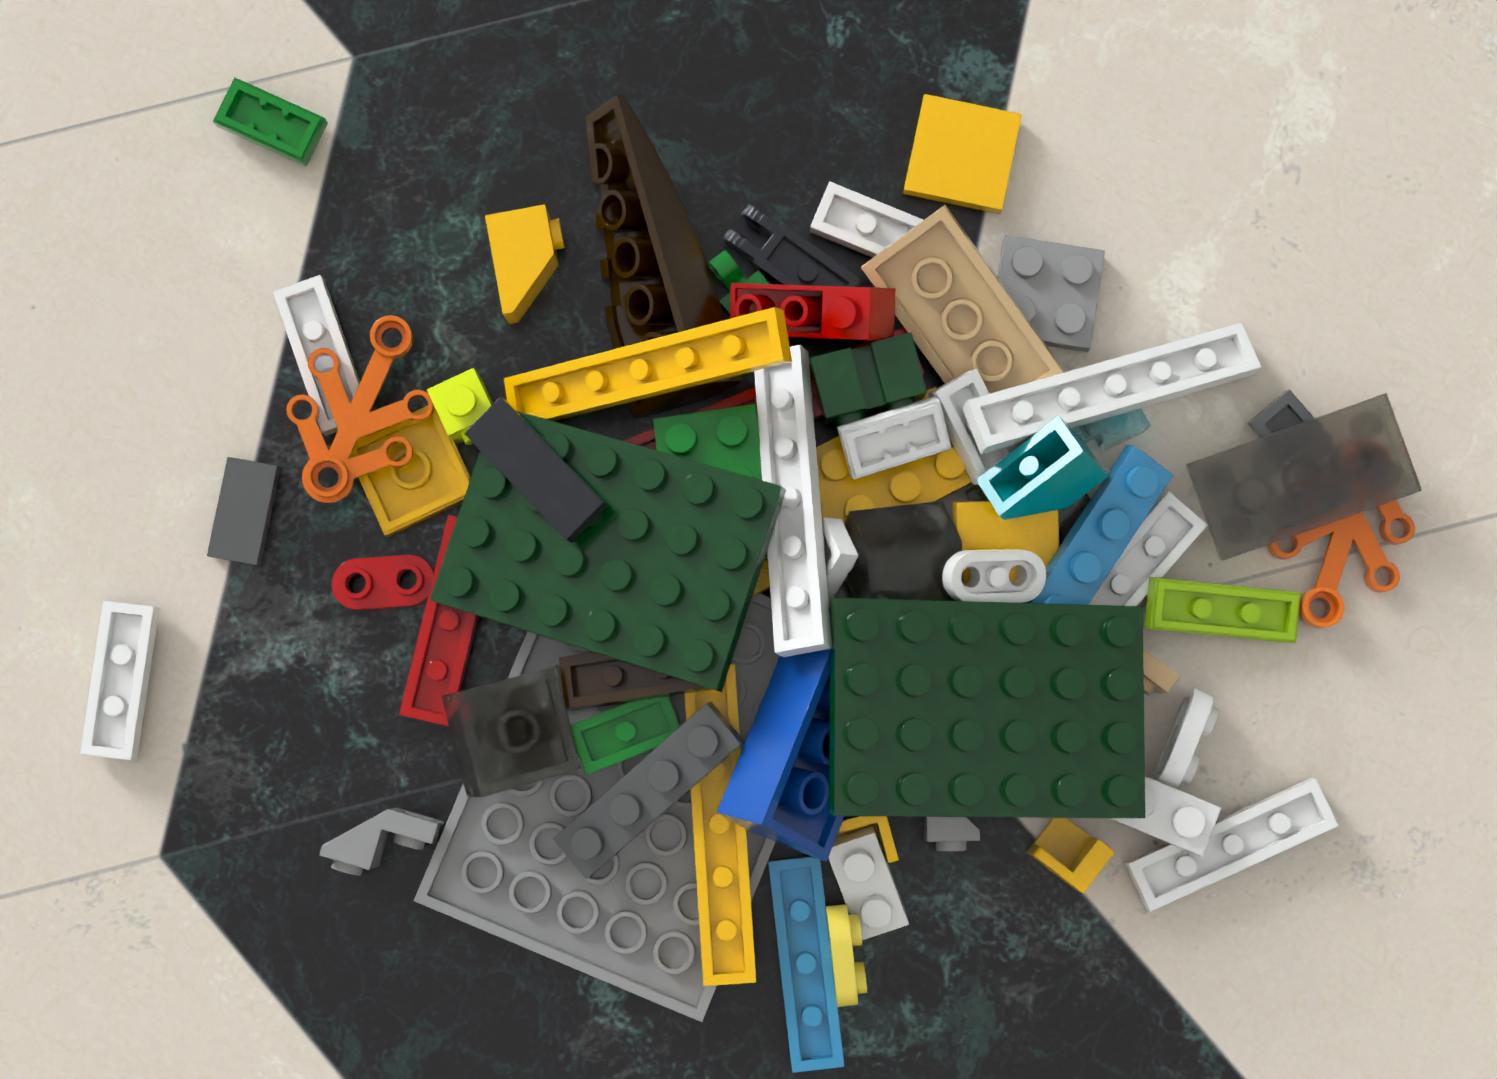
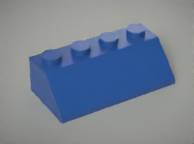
M830 649L789 657H779L717 810L718 814L753 833L827 862L844 816H829Z

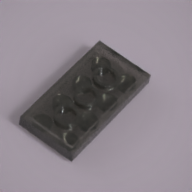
M1387 393L1185 464L1219 559L1222 561L1422 491Z

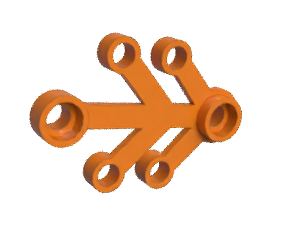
M393 315L384 316L373 324L370 331V341L375 351L351 403L339 375L341 363L338 356L328 348H319L310 354L308 368L319 379L338 428L330 449H328L316 422L320 414L316 401L308 395L300 394L292 397L287 404V416L297 425L310 458L303 469V486L306 492L319 502L336 503L343 500L353 489L356 478L388 466L393 468L406 467L412 461L414 451L409 441L401 436L388 438L380 449L352 458L350 456L358 439L410 419L415 422H424L434 412V404L429 394L423 390L410 391L403 400L371 411L394 359L407 354L413 343L411 329L400 317ZM392 330L398 331L402 335L401 343L394 348L385 346L383 343L384 335ZM321 356H330L333 359V368L327 373L316 371L315 363ZM416 397H422L428 401L427 410L420 415H415L409 410L411 400ZM300 402H308L312 406V414L305 420H299L294 415L295 406ZM401 443L406 446L407 454L401 461H392L388 456V450L393 444ZM326 469H334L338 473V482L332 487H324L320 482V475Z
M1359 439L1350 443L1342 451L1338 467L1309 481H1295L1289 484L1283 492L1285 506L1291 511L1303 512L1315 505L1317 497L1347 485L1340 506L1293 529H1279L1273 532L1268 539L1267 546L1271 555L1277 559L1285 560L1296 556L1303 546L1331 533L1314 589L1306 591L1301 596L1299 615L1303 622L1310 627L1326 628L1333 626L1340 621L1344 614V601L1337 592V588L1352 541L1367 568L1364 573V581L1370 590L1378 593L1394 589L1399 583L1400 573L1398 568L1393 563L1388 562L1362 512L1367 494H1369L1383 519L1379 526V533L1386 543L1398 545L1409 541L1414 535L1415 525L1408 515L1403 514L1386 481L1392 467L1390 454L1381 443L1375 440ZM1359 456L1366 457L1370 461L1371 470L1368 474L1361 473L1357 469L1356 461ZM1296 487L1303 488L1307 492L1308 500L1305 505H1299L1293 500L1292 495ZM1393 520L1400 521L1404 526V534L1401 538H1396L1390 532V524ZM1280 535H1287L1292 540L1293 547L1289 553H1284L1278 548L1277 539ZM1379 567L1385 569L1389 574V582L1385 586L1379 585L1374 577L1375 571ZM1314 599H1319L1325 604L1326 611L1321 618L1314 616L1310 610L1311 602Z

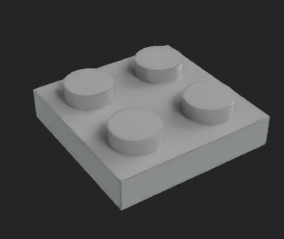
M1005 235L997 277L1047 346L1088 352L1090 350L1105 250Z

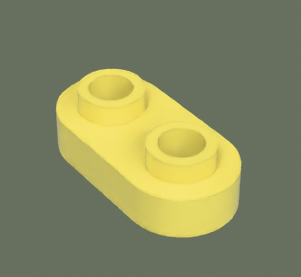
M847 904L826 906L837 1007L858 1005V994L867 993L864 962H854L853 946L862 945L859 914H848Z

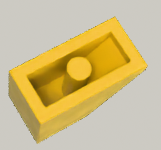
M545 204L485 215L502 313L508 324L519 323L559 266L556 250L565 248L560 219L551 220Z

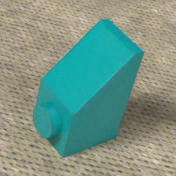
M1057 416L977 478L976 481L997 514L1003 520L1068 508L1109 476L1085 441L1060 416Z

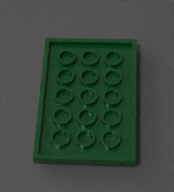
M517 411L609 506L570 543L480 451L430 600L722 692L786 489L777 484Z
M865 598L831 599L829 816L1145 818L1143 606Z

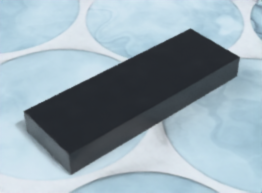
M501 396L464 433L565 540L570 543L609 506Z

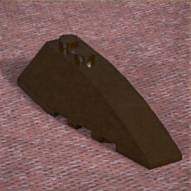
M616 95L585 117L591 178L593 183L600 185L601 199L598 209H595L597 230H604L607 258L601 259L600 265L602 279H609L612 306L605 307L607 327L614 349L725 320L715 283L679 194L653 143L624 95ZM737 375L629 402L633 418H641L709 399L742 382L743 379L742 375Z

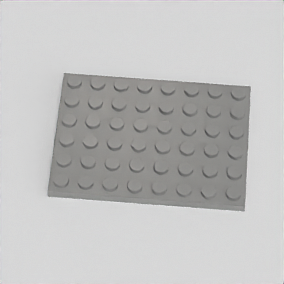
M757 594L751 599L731 664H735L739 731L744 741L747 739L780 657L774 650L771 598L762 594ZM527 631L414 901L702 1022L717 985L703 986L691 790L595 874L585 879L553 838L654 749L586 775L568 726L625 703L575 711L565 710L559 657L591 653V651ZM685 695L669 696L681 726L686 722ZM746 829L752 901L775 841Z

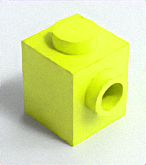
M474 368L427 389L447 435L456 444L465 442L466 445L473 444L464 433L493 404L482 378Z

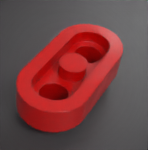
M415 555L351 559L341 564L334 573L332 590L336 599L343 606L353 610L365 611L416 607L427 602L434 568L429 562ZM406 571H413L417 576V582L411 589H403L400 584V578ZM355 575H362L366 581L365 588L360 593H353L349 587L350 580Z

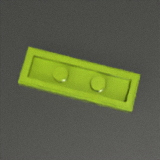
M1149 577L1144 628L1296 643L1302 593Z

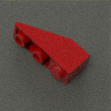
M731 283L730 319L776 307L784 310L788 337L883 340L894 337L896 288Z

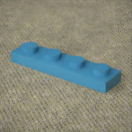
M1126 445L1108 472L1109 477L1102 481L1046 566V582L1043 590L1035 599L1025 603L1089 605L1174 475L1135 445Z
M812 856L769 860L768 865L792 1073L844 1067L821 862Z

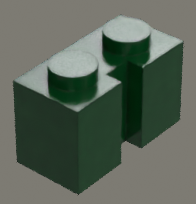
M911 332L871 342L867 346L855 349L847 348L810 358V374L824 425L836 422L837 427L867 418L866 414L884 409L889 411L915 403L918 400H922L927 393Z

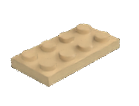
M946 205L942 206L861 266V269L875 288H896V317L906 331L912 333L914 342L945 384L965 372L977 368L989 394L1064 373L1062 366Z

